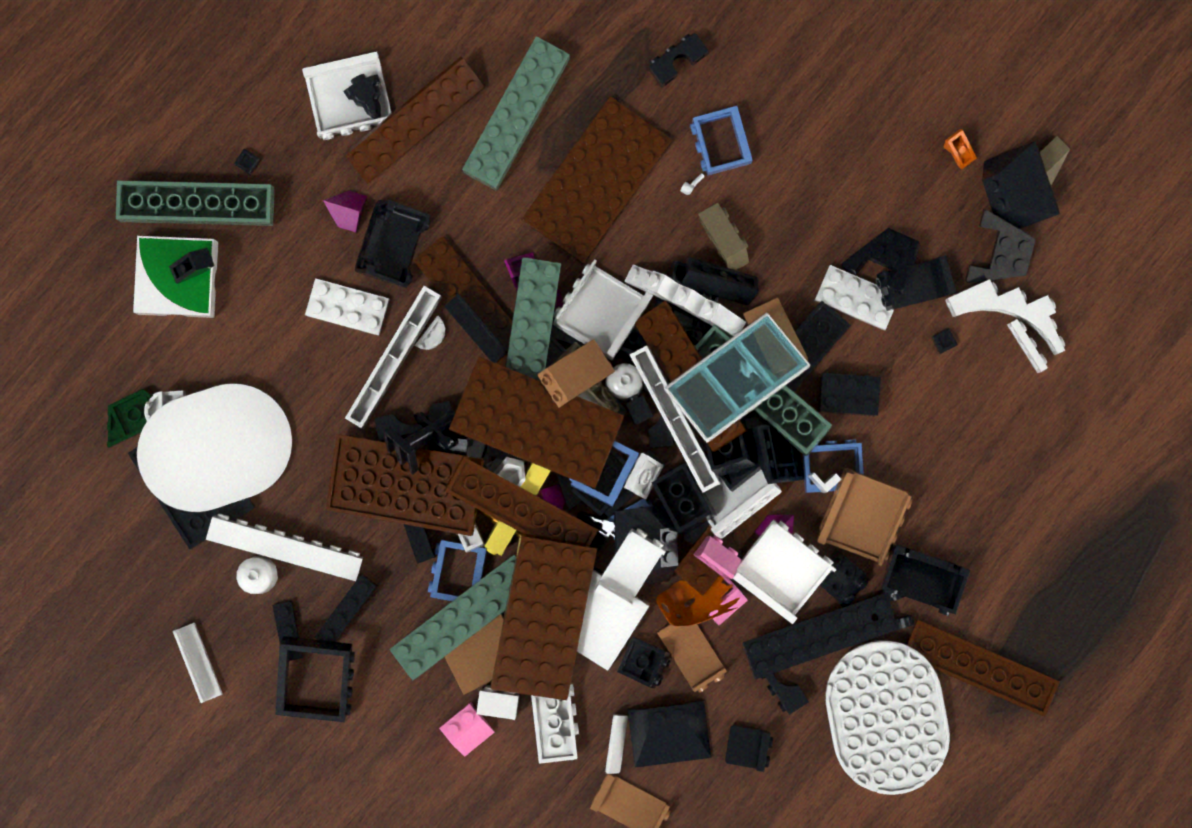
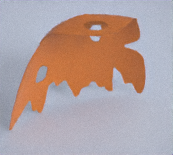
M719 575L704 595H701L686 581L681 580L660 593L656 602L670 624L673 626H690L706 622L737 609L728 608L736 604L740 597L721 605L724 601L721 597L733 585L727 586L725 583H722L724 578ZM695 598V601L691 606H684L685 602ZM662 603L667 606L670 613L664 610ZM718 610V613L709 616L711 612Z

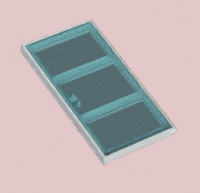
M765 313L665 386L664 390L706 443H708L807 370L810 364L770 315Z

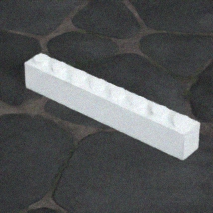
M423 286L345 419L362 429L365 428L441 301V295Z
M649 345L630 354L702 493L722 483L719 476L711 471L708 455L690 421L667 392H665L664 387L670 383Z
M218 514V516H213L211 519L206 540L356 581L363 560L359 552L349 550L348 553L343 552L341 547L330 545V548L322 546V542L317 540L307 542L304 541L302 536H286V532L274 529V532L268 531L266 526L256 524L255 527L247 525L248 521L241 519L232 521L229 520V516L224 514Z

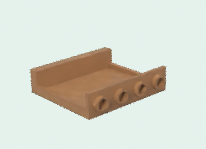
M844 468L840 477L841 480L837 484L815 536L816 541L823 545L826 542L874 560L879 566H882L883 561L886 562L889 557L890 545L896 541L898 527H901L904 523L905 516L903 515L906 509L911 507L912 496L909 491Z
M501 613L445 656L463 695L492 681L505 613Z

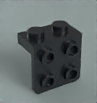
M835 551L829 558L834 562L832 565L836 571L831 570L820 586L834 597L842 607H845L853 602L856 594L867 586L870 579L841 552Z
M732 725L729 731L725 762L727 764L755 768L756 771L764 772L765 767L768 768L770 756H767L768 748H772L773 737H770L771 733L765 730Z

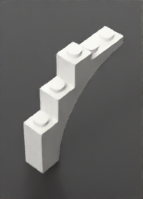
M632 265L624 281L685 310L711 326L715 325L723 333L731 337L742 331L746 321L721 304L706 299L693 289L682 286L659 272H652Z
M989 279L945 300L953 317L975 311H995L1008 314L1036 330L1047 342L1054 355L1065 351V342L1056 332L1057 325L1055 321L1049 317V315L1056 313V305L1052 298L1049 299L1048 295L1027 304L1026 294L1023 290L1020 291L1019 287L998 296L996 284Z

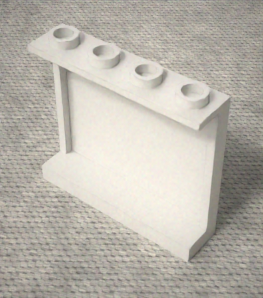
M377 52L302 69L307 83L317 127V136L319 138L329 140L334 138V135L341 134L346 136L352 134V131L359 129L361 132L371 130L372 126H377L392 114ZM360 74H365L366 78L378 75L381 83L379 86L381 95L378 99L381 105L380 118L373 119L366 114L363 107L356 106L353 100H348L343 91L352 85L351 79Z
M594 259L591 265L587 264L584 268L582 279L578 278L572 287L574 288L573 292H568L565 296L563 307L556 309L553 315L555 318L553 325L583 344H587L594 339L605 357L612 361L631 333L636 321L646 310L653 295L646 292L643 296L596 267L597 260Z
M762 470L733 492L729 490L722 478L719 477L722 483L705 491L717 514L716 517L708 521L712 527V532L720 539L724 538L782 492L776 483L768 484Z
M773 520L741 559L733 579L793 624L797 619L796 613L831 570L835 572L836 569L832 565L834 562L826 555L822 558L817 554L819 550L811 544L809 546L804 544V539L796 532L794 535L791 534L786 524L782 521L777 523Z
M593 570L577 651L608 671L647 611L650 603L645 599L642 601L635 596L632 601L633 605L627 611L595 591V586L602 575Z

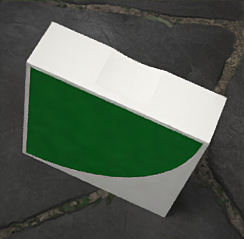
M137 236L133 313L138 315L166 316L175 314L187 317L214 318L216 297L214 279L217 270L218 242L215 239ZM208 248L215 266L205 273L176 284L169 266L189 252Z

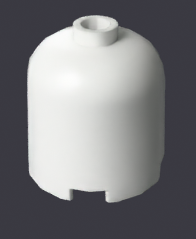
M625 363L614 366L615 372L606 377L605 386L619 402H628L627 399L636 394L639 396L643 388V379L637 368Z
M254 556L246 559L239 565L237 570V582L245 592L250 594L266 593L275 586L278 580L276 565L264 556Z

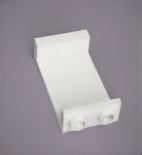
M633 528L630 530L595 586L597 593L627 611L633 605V599L660 556L666 552L662 542L655 538L652 541L646 537L647 533L638 528L637 530Z

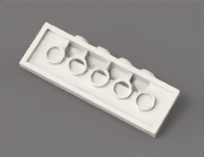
M570 684L567 700L531 695L539 764L578 759L575 735L579 734L578 723H574L573 715H577L576 704L571 703V696H574L573 684Z

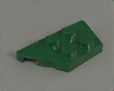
M144 389L108 405V448L142 432L147 422L144 414L145 404L152 397Z

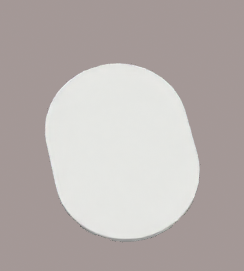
M242 384L215 386L170 401L159 408L148 419L138 441L137 462L139 471L148 489L163 503L189 512L213 510L257 495L278 480L290 458L292 448L291 429L281 407L261 390Z
M872 641L859 645L846 653L832 670L826 687V709L833 745L840 765L857 784L880 794H903L918 789L940 770L950 742L949 725L942 688L934 668L918 651L895 641Z

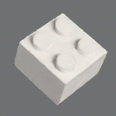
M491 685L481 688L476 714L516 719L519 693L492 690L490 688Z

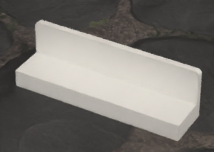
M192 623L174 630L173 634L200 702L203 703L222 695V690L196 624Z

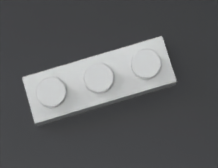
M1016 319L1007 324L1036 372L1040 373L1047 369L1046 358L1036 350L1037 344L1032 337L1029 338L1026 334L1027 329L1023 322H1019Z

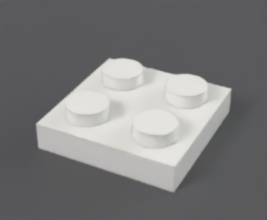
M641 453L640 457L635 461V467L626 479L624 488L647 499L653 487L651 482L657 479L664 465Z

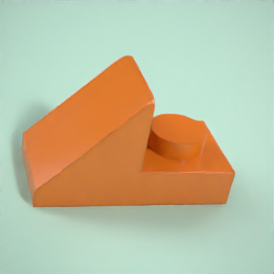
M959 129L945 140L943 147L952 154L959 168L963 169L977 159L962 129Z

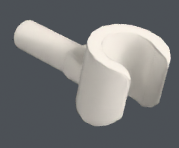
M701 173L691 184L685 181L680 191L690 195L696 184L705 176Z

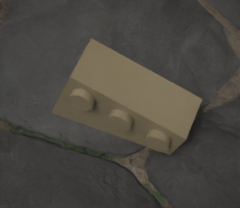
M716 203L698 214L700 223L711 242L714 243L719 251L720 258L724 259L727 268L737 270L748 264L749 259L746 249L748 244L743 237L740 238L738 236L739 230L735 223H730L728 220L730 216L725 207L721 208Z

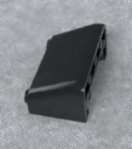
M378 200L374 206L356 261L355 272L407 288L413 278L408 266L419 233L427 231L430 226V215L392 200Z
M892 544L880 589L884 590L883 594L891 597H894L895 594L934 606L939 609L938 613L947 616L950 613L956 615L971 570L897 544Z

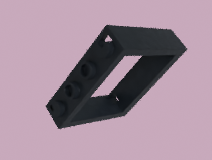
M283 636L279 646L275 715L345 723L346 717L350 716L351 704H348L349 698H352L353 687L350 686V680L353 681L354 669H351V663L355 661V652L352 651L353 644ZM290 651L344 656L340 710L287 704Z

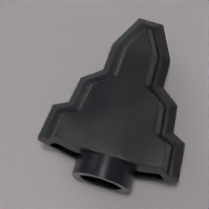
M360 74L351 79L352 85L343 91L348 100H353L356 106L363 107L366 114L373 119L380 118L381 105L378 99L381 95L379 90L381 83L378 75L366 78L365 74Z

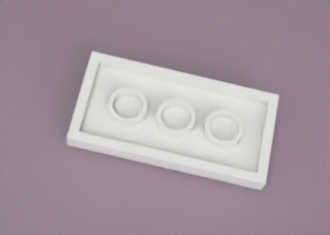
M829 265L814 300L819 303L823 301L835 310L884 331L894 311H886V307L881 302V290L876 284L832 265Z
M315 278L305 315L379 336L390 299Z

